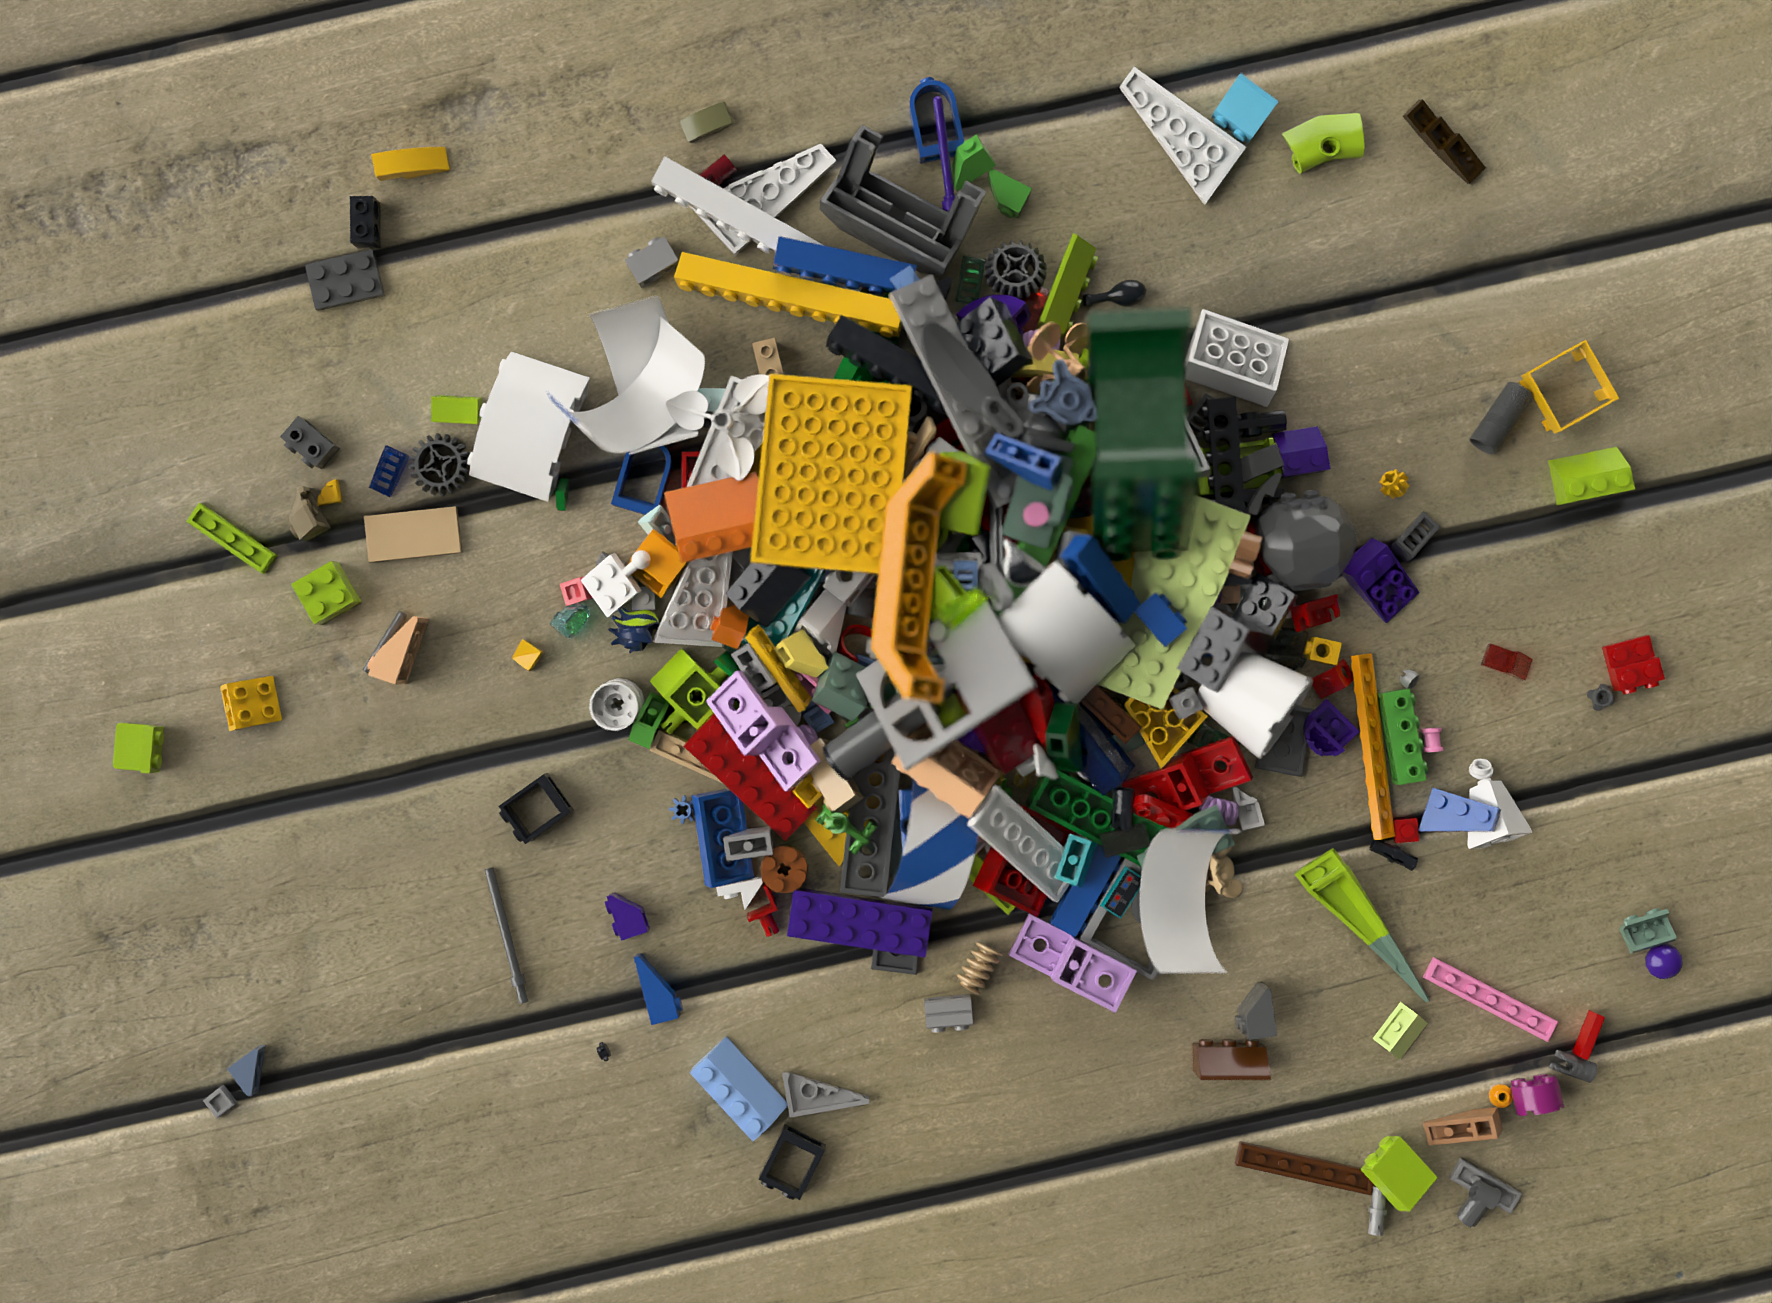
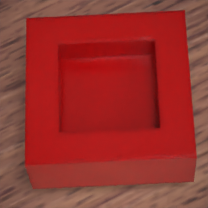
M1417 818L1393 819L1394 843L1419 841Z

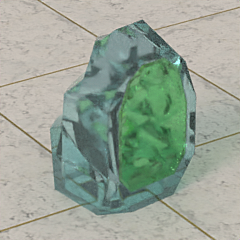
M583 603L566 606L561 612L556 613L549 624L557 632L570 640L577 636L585 626L589 617V608Z

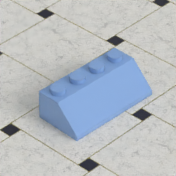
M727 1036L695 1064L690 1071V1074L753 1142L772 1125L788 1106L787 1101Z

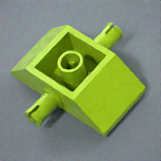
M681 648L650 680L652 685L675 710L660 724L661 727L666 729L672 723L666 730V732L672 735L679 725L686 720L698 730L714 714L706 700L721 687V682L728 675L719 666L711 673L706 672ZM694 691H701L703 693L701 696L703 698L702 701L698 700L695 702L693 700L695 697ZM734 699L733 707L735 710H738L740 703Z

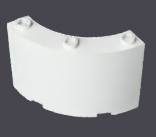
M510 352L506 360L502 359L499 366V374L487 404L483 403L480 410L482 419L473 452L470 453L467 465L470 466L469 476L548 502L557 486L561 462L558 461L561 449L566 448L572 429L569 428L571 420L554 405L547 392L566 410L579 412L588 394L590 378Z
M1055 561L1013 603L1011 610H1006L998 619L1009 639L1036 665L1033 670L1042 679L1047 677L1060 690L1057 695L1065 703L1071 701L1078 704L1135 647V644L1089 594L1084 597L1080 593L1082 588Z

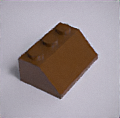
M1200 1039L1199 1043H1193V1071L1200 1080H1271L1266 1046L1259 1043L1257 1039H1246L1245 1043H1236L1234 1039H1223L1222 1043H1213L1211 1039Z

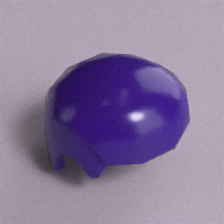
M1666 943L1650 948L1645 956V966L1650 974L1656 978H1673L1682 969V955L1676 947Z

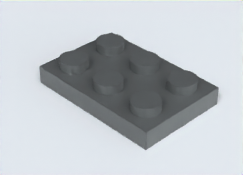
M373 249L305 264L314 307L317 311L385 296L376 254Z

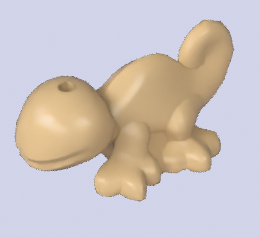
M1231 847L1211 856L1205 892H1208L1212 886L1215 887L1219 895L1222 894L1228 898H1236L1242 892L1243 885L1241 882L1233 879V862L1226 856L1230 852Z

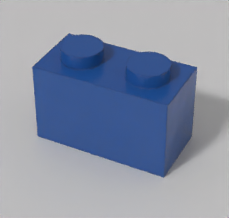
M1155 592L1134 613L1160 643L1166 647L1187 629L1184 625L1187 621L1179 612L1174 614L1169 608L1171 602L1163 593L1158 596Z

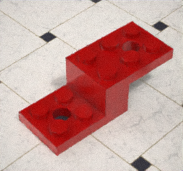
M1231 736L1173 756L1165 767L1123 781L1122 786L1134 789V797L1147 795L1148 791H1152L1157 794L1159 800L1185 811L1202 805L1209 794L1251 781L1253 775L1235 737ZM1216 761H1224L1227 764V769H1219Z

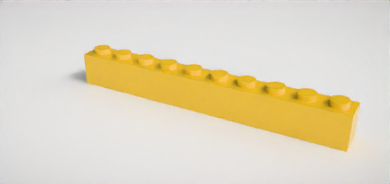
M685 252L681 253L674 275L677 286L687 292L695 290L709 297L717 295L731 302L739 300L753 307L760 305L768 307V309L775 312L782 310L790 312L797 317H803V315L812 317L818 322L830 321L836 324L840 316L843 315L869 331L878 332L884 337H900L903 323L891 299Z

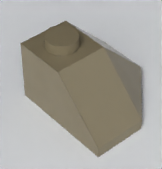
M305 486L299 487L289 517L292 524L290 529L297 539L308 541L331 529L320 506H318L311 489Z

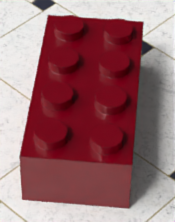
M955 690L954 694L965 715L968 716L971 714V711L960 690ZM1018 699L973 727L993 767L1005 775L1035 755V744H1039L1042 747Z

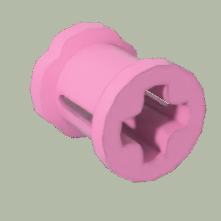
M1442 728L1421 729V733L1424 736L1423 752L1444 751L1440 742Z

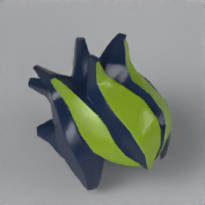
M624 607L619 608L621 618L614 615L611 618L618 628L608 629L618 637L611 642V645H624V648L630 649L629 653L643 651L648 643H652L654 629L658 630L660 625L656 614L650 610L629 612Z

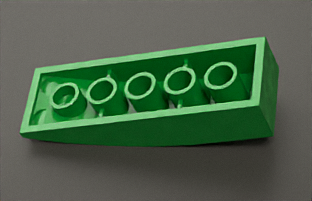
M1056 766L1057 779H1051L1046 776L1039 777L1026 800L1029 808L1139 866L1141 865L1137 855L1144 853L1149 848L1152 840L1160 831L1169 829L1133 813V825L1130 832H1125L1122 828L1119 830L1112 828V796L1064 770H1059Z

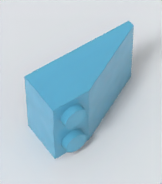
M1240 73L1211 117L1214 118L1218 126L1233 132V136L1240 142L1245 141L1248 144L1279 101Z

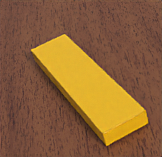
M760 625L753 627L745 637L796 710L798 712L805 710L812 700L811 696L794 672L785 668L774 651V644Z

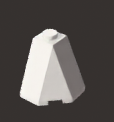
M825 589L798 622L794 631L798 632L804 629L812 638L814 646L830 658L837 651L847 605Z
M1486 778L1478 781V786L1470 788L1469 799L1499 808L1501 812L1494 832H1468L1469 849L1489 847L1491 844L1512 841L1532 833L1530 826L1502 781H1492L1491 778Z

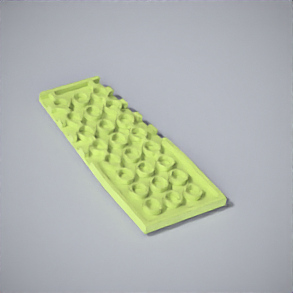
M1196 496L1188 550H1180V556L1170 560L1155 559L1151 556V551L1135 552L1130 588L1134 591L1136 598L1140 602L1139 606L1155 592L1158 596L1163 593L1171 602L1169 606L1174 614L1179 612L1185 618L1187 623L1184 625L1187 629L1164 647L1133 612L1125 624H1117L1122 629V632L1132 640L1135 647L1098 685L1163 709L1181 671L1177 667L1225 583L1250 515Z

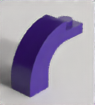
M990 295L979 298L963 307L956 314L960 321L989 297H992L1006 304L1018 331L1032 317L1026 302L1009 295Z

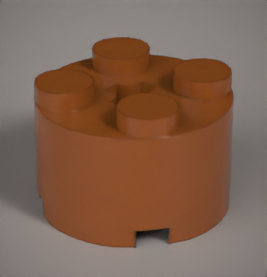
M788 844L777 845L773 849V855H766L761 864V876L764 883L774 892L790 893L797 890L804 883L808 873V861L805 854L797 847ZM781 863L791 867L788 870V874H785L784 871H779Z

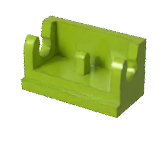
M431 396V422L479 424V421L482 419L480 410L483 397Z

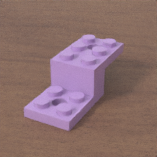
M736 671L706 700L744 756L760 755L785 792L791 791L821 762L783 707H767L742 671ZM735 698H738L740 701L738 710H735L733 707ZM789 752L794 756V761L791 765L786 759Z
M1030 913L1008 954L1050 976L1054 982L1115 1013L1137 972L1136 969L1094 949L1078 937H1073ZM1041 938L1046 941L1045 949L1042 951L1034 949L1033 943L1036 939ZM1103 974L1111 977V983L1106 987H1102L1098 983L1099 977Z

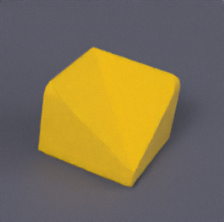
M522 639L512 659L526 670L532 671L544 651L526 639Z

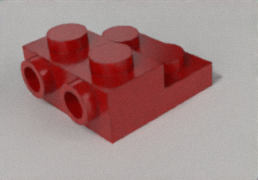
M1650 635L1602 646L1613 691H1622L1623 694L1637 692L1636 687L1644 685L1645 689L1659 686V681L1665 680L1660 658L1655 657Z

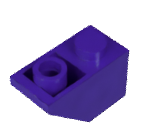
M611 893L607 896L605 906L608 914L613 915L615 921L612 923L613 930L616 936H620L621 941L650 930L642 906L616 893Z

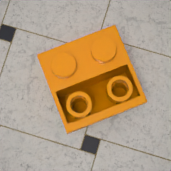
M653 529L636 550V552L639 550L646 551L651 558L650 564L645 569H637L631 575L662 598L677 582L687 562L681 563L677 547L667 540L664 535Z

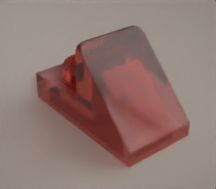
M1488 644L1481 666L1525 681L1533 659L1522 652L1511 651L1494 644Z

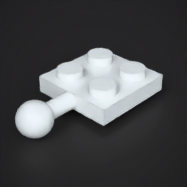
M639 550L633 554L632 562L625 567L616 553L610 554L581 579V582L607 618L615 614L619 608H622L642 591L631 574L637 569L647 568L651 561L650 555L646 551Z

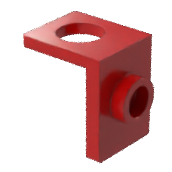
M1342 659L1333 668L1311 679L1313 680V688L1319 698L1323 699L1346 688L1354 680V677L1345 659ZM1341 667L1346 671L1347 678L1343 675Z

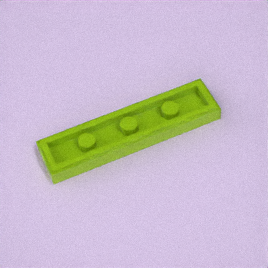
M198 503L186 521L261 574L266 573L277 557L274 552L202 503Z

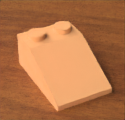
M413 616L376 652L375 656L371 657L368 663V669L370 670L368 675L392 684H407L429 619Z

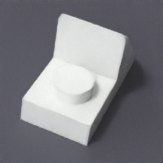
M762 876L719 886L716 887L718 896L724 895V899L737 897L738 892H741L745 910L762 885L763 879Z

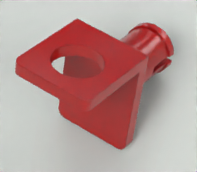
M763 882V887L770 903L748 912L747 919L748 922L759 919L766 937L772 936V931L774 935L780 931L772 916V912L778 909L771 889Z

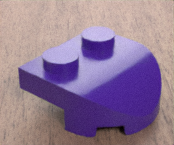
M1327 699L1308 715L1303 727L1304 737L1308 746L1320 756H1337L1345 751L1343 747L1360 732Z

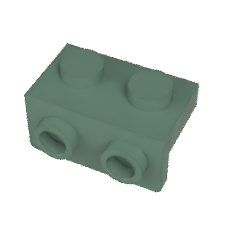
M1655 908L1646 912L1645 916L1638 917L1637 915H1632L1624 919L1619 930L1630 954L1670 943L1677 939L1667 918L1670 914L1668 909L1660 911L1659 908Z

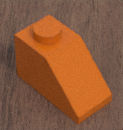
M736 605L723 608L719 616H714L710 626V629L713 630L711 640L738 649L746 634L749 616L740 611Z

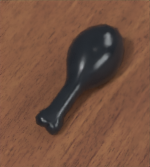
M1124 280L1108 292L1084 294V306L1090 307L1095 303L1110 301L1120 306L1130 307L1138 304L1145 298L1147 289L1143 283L1137 280Z

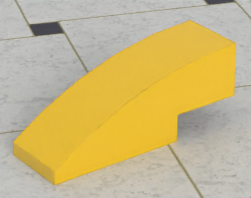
M445 147L408 148L371 154L375 177L379 181L400 177L409 179L450 170Z

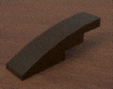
M1423 99L1418 100L1403 115L1404 119L1429 148L1467 184H1471L1486 168L1460 133H1454L1441 116L1436 117Z

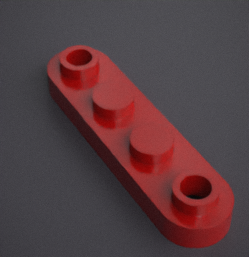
M1149 795L1134 797L1133 813L1170 829H1175L1194 815Z

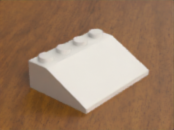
M1202 309L1188 348L1185 379L1267 407L1277 391L1289 339Z

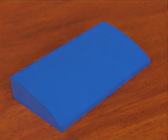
M730 789L692 795L705 886L715 888L754 878L752 858L727 861L723 837L747 829L743 801Z

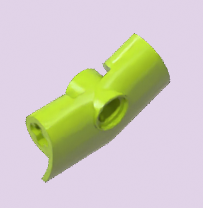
M1359 113L1317 116L1282 134V137L1293 152L1292 163L1299 174L1322 163L1330 162L1332 159L1362 158L1364 156V133ZM1323 145L1330 146L1332 153H1326L1323 150Z

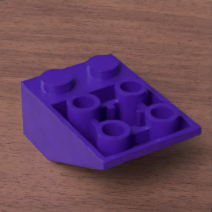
M1371 538L1354 553L1353 558L1341 573L1349 585L1384 623L1392 619L1420 593L1389 547L1374 538Z

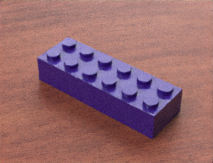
M798 888L793 891L787 936L926 957L933 908Z

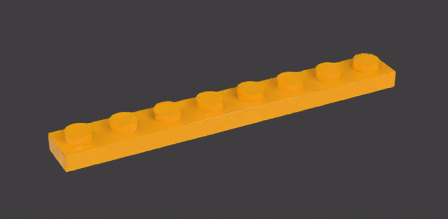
M1372 653L1351 656V669L1354 677V692L1356 694L1357 716L1359 717L1360 739L1363 749L1362 758L1365 765V782L1368 790V806L1372 822L1371 829L1374 840H1382L1394 837L1395 832Z

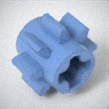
M683 795L680 802L674 798L673 802L676 805L669 808L675 814L672 820L679 818L681 819V824L685 823L686 818L690 821L694 820L691 815L694 812L693 801H687L686 795ZM679 805H687L689 807L687 809L688 815L678 812L681 809Z

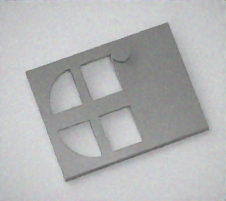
M979 591L930 624L928 628L927 643L930 641L934 642L947 666L945 670L937 674L940 679H945L943 693L957 685L971 711V714L947 730L943 728L930 702L903 697L888 708L885 707L883 689L888 672L880 660H877L856 674L906 771L1036 687L982 591ZM921 708L936 737L927 741H912L905 738L897 730L895 724Z

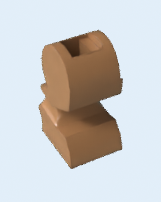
M1247 531L1243 532L1235 553V560L1232 561L1229 568V573L1249 579L1253 569L1252 564L1255 562L1260 548L1262 536H1257Z

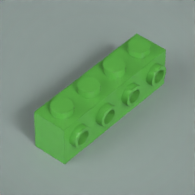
M1410 689L1377 693L1392 783L1402 785L1425 781L1428 768L1421 754L1424 746L1422 739L1418 737L1417 729H1419L1420 724L1417 715H1414V694L1410 692Z

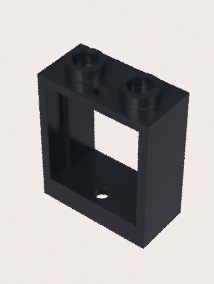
M548 773L541 775L498 806L501 810L499 812L501 818L506 823L510 822L515 829L512 831L519 842L523 841L524 844L529 843L574 811ZM541 785L560 813L530 834L511 806Z
M784 1124L759 1174L758 1180L762 1181L761 1184L769 1189L776 1188L782 1191V1194L791 1200L795 1198L800 1200L825 1151L826 1144ZM784 1140L815 1155L799 1188L768 1174Z

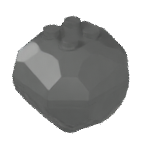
M1316 490L1305 491L1301 499L1296 498L1294 493L1282 494L1279 501L1272 503L1259 513L1253 526L1255 535L1262 536L1258 551L1261 559L1275 577L1283 583V586L1291 591L1330 586L1353 558L1357 544V533L1347 512L1340 504L1329 497L1319 495V491Z

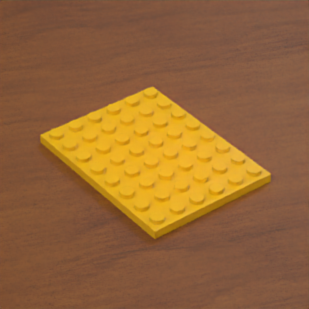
M769 374L751 563L879 574L886 505L903 485L911 386Z

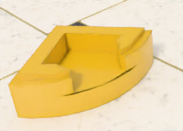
M331 480L324 486L318 495V506L343 502L339 480Z

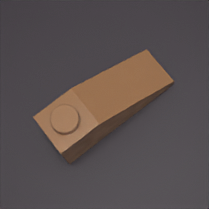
M1497 1107L1474 1109L1423 1122L1429 1146L1498 1139L1503 1130Z

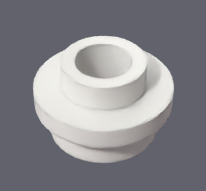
M1476 759L1469 766V773L1476 779L1483 780L1493 775V768L1488 760Z

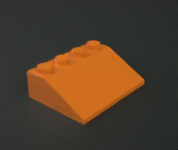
M756 472L748 473L740 481L730 477L664 492L681 563L752 547L759 483Z

